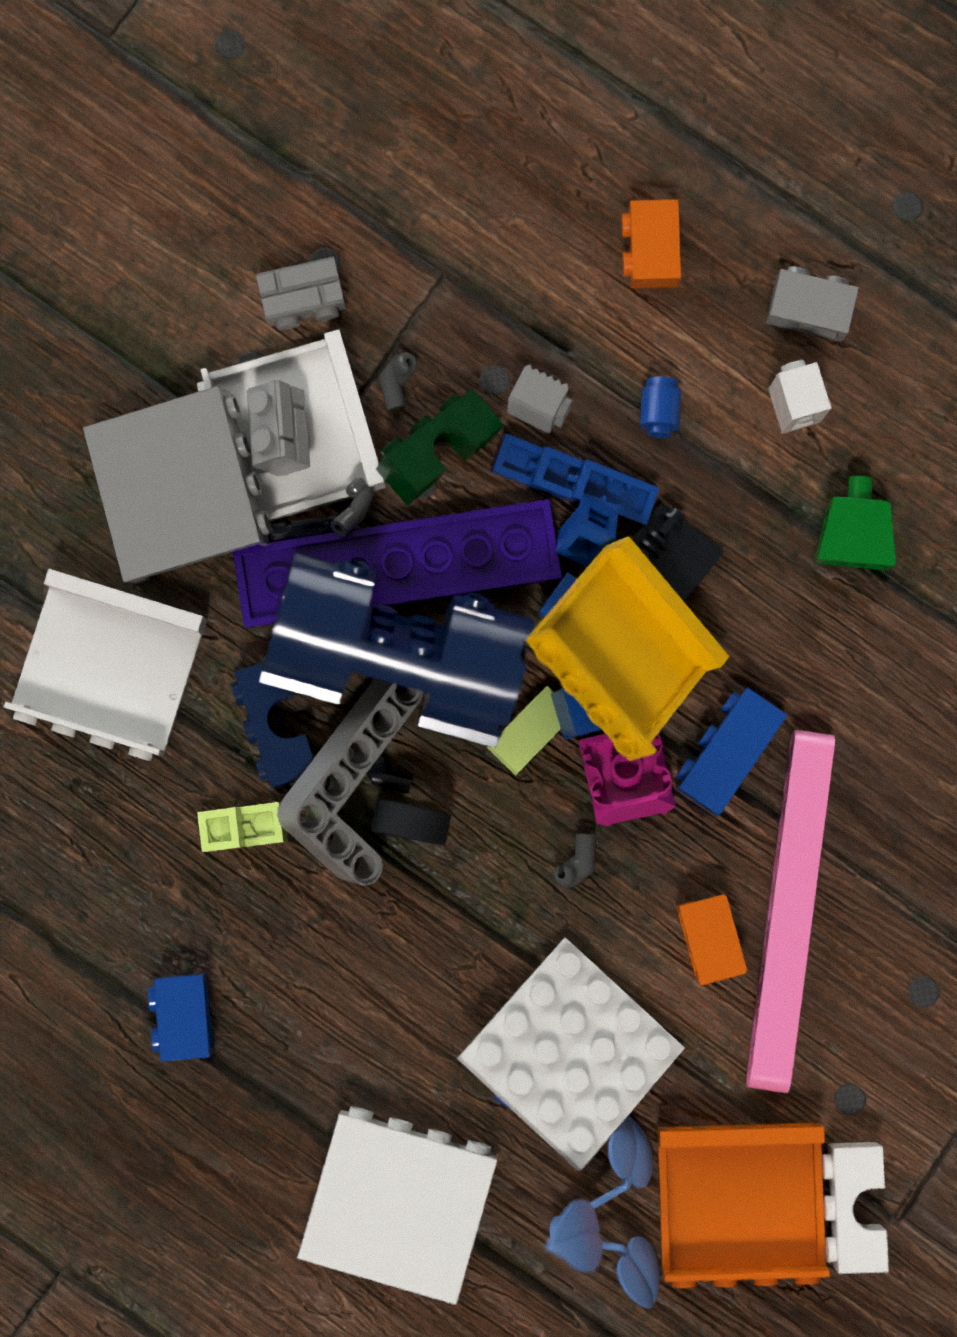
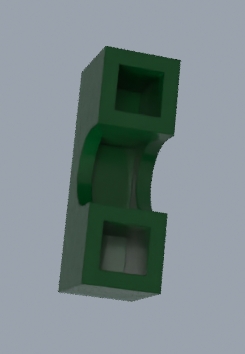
M474 389L462 397L457 393L440 406V414L433 419L426 415L410 429L412 435L404 441L400 437L395 438L381 451L384 457L376 470L407 506L433 487L446 470L436 457L434 446L444 445L452 448L465 462L492 442L504 426Z

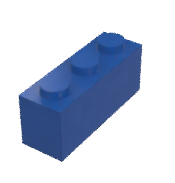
M749 688L744 689L740 695L733 691L720 710L726 714L717 728L712 724L708 727L698 742L703 749L694 761L688 757L675 776L681 781L676 790L714 816L721 814L787 717V714Z

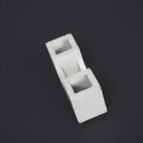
M877 1142L829 1143L828 1154H822L823 1179H829L830 1196H824L823 1198L825 1221H831L832 1237L825 1238L827 1262H833V1267L839 1274L889 1272L887 1230L880 1224H861L855 1220L853 1215L854 1201L861 1192L868 1189L885 1188L883 1146Z

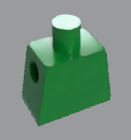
M850 476L847 497H833L829 501L813 564L885 571L895 567L896 557L891 504L888 501L871 500L873 478Z

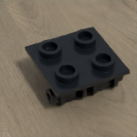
M662 502L650 516L647 525L642 526L632 540L679 597L685 601L724 551L684 520L685 516L674 507L670 509Z

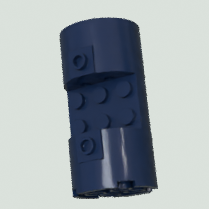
M295 553L263 665L260 683L339 704L351 671L424 692L418 713L419 727L487 746L497 747L499 738L503 733L501 725L507 726L525 674L527 650L524 649L525 645H529L525 640L534 631L533 619L495 609L493 604H489L487 598L474 593H466L465 596L454 595L442 627L435 625L436 622L429 617L413 615L412 618L396 614L397 611L387 605L374 604L373 607H369L376 571L369 570L370 567L366 563L354 559H347L345 563L337 560L336 563Z

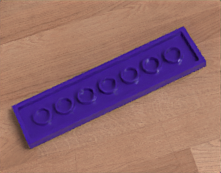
M549 499L354 529L345 537H340L336 533H328L270 542V545L267 546L254 545L233 552L245 629L275 624L296 552L336 563V560L345 563L347 559H354L369 565V570L376 571L369 607H373L374 604L387 606L453 597L455 594L465 595L466 593L485 592L562 579L559 556L556 552L557 544Z

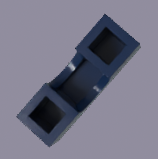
M263 662L235 671L237 681L231 683V688L237 705L245 704L249 720L243 721V725L250 745L257 743L261 758L255 760L262 783L269 781L271 788L275 789L296 782L315 756L308 735L303 734L286 739L278 737L271 727V714L280 703L296 697L293 691L259 682L264 665Z

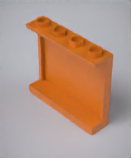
M819 1122L657 1127L661 1267L664 1281L672 1282V1287L693 1288L696 1287V1281H713V1286L733 1287L737 1286V1280L753 1279L754 1285L773 1286L778 1284V1279L794 1278L796 1284L812 1285L819 1283V1277H830V1270L826 1267L821 1148V1144L825 1143L824 1126Z

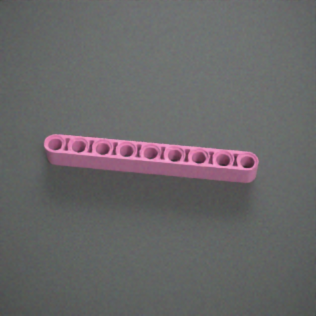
M794 729L790 739L747 1065V1088L788 1093L791 1085L834 756L835 736L831 734Z

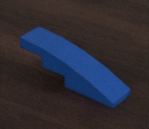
M507 433L502 435L489 471L576 504H580L581 498L586 496L618 512V518L646 526L660 489L588 459L580 460L547 446L542 448Z

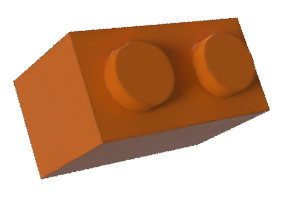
M678 199L630 201L628 213L621 214L622 238L629 237V252H623L622 255L623 277L630 276V288L678 287L681 279Z

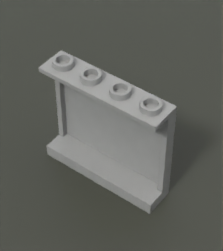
M220 386L83 427L123 582L136 585L150 581V576L257 544L262 546L270 545L267 534L272 532L271 523L266 511L260 509L257 495L261 494L260 482L254 471L250 472L247 456L251 455L249 441L244 432L240 433L236 419L241 416L240 407L235 395H230L229 391Z

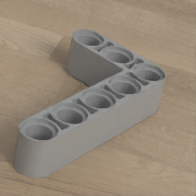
M374 678L283 798L277 812L281 826L336 877L367 886L375 883L382 873L383 864L381 857L336 813L417 707L424 694L422 691L401 686L397 696V684ZM377 713V723L373 727V716ZM351 744H353L354 753L352 757L349 758V748ZM329 775L330 785L328 789L325 791L324 784L327 776ZM305 807L306 817L304 821L301 823L300 813L302 809ZM332 833L333 841L331 845L328 847V837ZM359 858V867L355 871L354 865L356 860Z

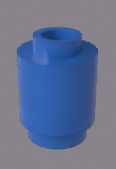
M651 377L647 379L646 387L642 388L640 428L646 430L648 436L668 438L671 437V432L679 430L682 391L678 389V380L670 377Z

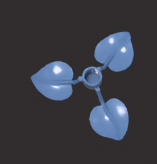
M627 1116L610 1136L608 1145L609 1160L616 1175L623 1179L621 1184L592 1202L584 1199L574 1200L567 1206L562 1215L555 1216L550 1223V1238L546 1250L558 1255L574 1269L584 1273L592 1272L599 1266L603 1249L618 1252L622 1256L617 1263V1275L622 1288L635 1303L643 1308H652L657 1298L660 1281L659 1261L654 1248L642 1237L631 1238L627 1248L623 1244L602 1241L599 1235V1223L594 1210L628 1190L631 1183L637 1188L646 1187L652 1176L653 1154L648 1138L639 1124L633 1118Z

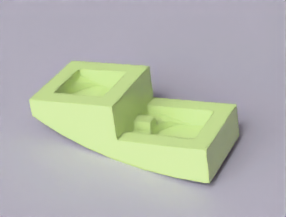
M548 686L503 730L497 747H487L515 776L561 729L551 698V694L554 692Z
M281 802L197 812L202 852L288 842L287 831L281 826L277 816L278 807Z

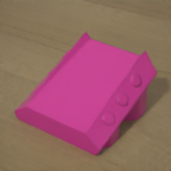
M659 733L651 742L657 751L653 755L631 761L616 750L613 741L606 734L584 738L579 741L597 824L610 827L612 824L655 814L664 815L676 807L672 793V780L670 772L666 767Z

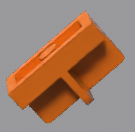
M722 894L696 902L690 901L676 905L698 985L702 986L747 972L726 895Z

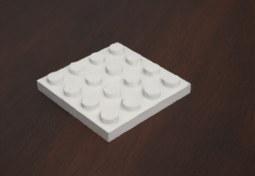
M565 937L457 1059L577 1171H580L685 1047Z

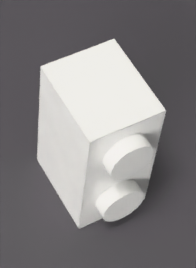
M798 360L782 366V372L776 375L768 388L782 434L820 423L831 410V405L818 363L806 365L804 360Z

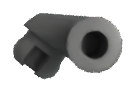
M411 353L396 354L380 373L379 379L387 411H396L406 407L402 386L417 368V360Z
M355 478L348 485L346 494L354 500L347 509L331 522L333 531L340 537H345L366 518L374 496L373 488L369 487L362 478Z
M575 835V855L556 867L554 870L556 883L566 888L575 887L593 873L595 868L596 835Z

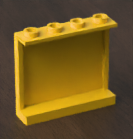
M629 536L606 545L525 640L535 651L538 660L550 668L561 681L564 690L575 697L587 711L590 720L597 726H600L613 741L616 750L629 761L653 755L657 751L651 744L652 740L707 671L722 667L730 657Z

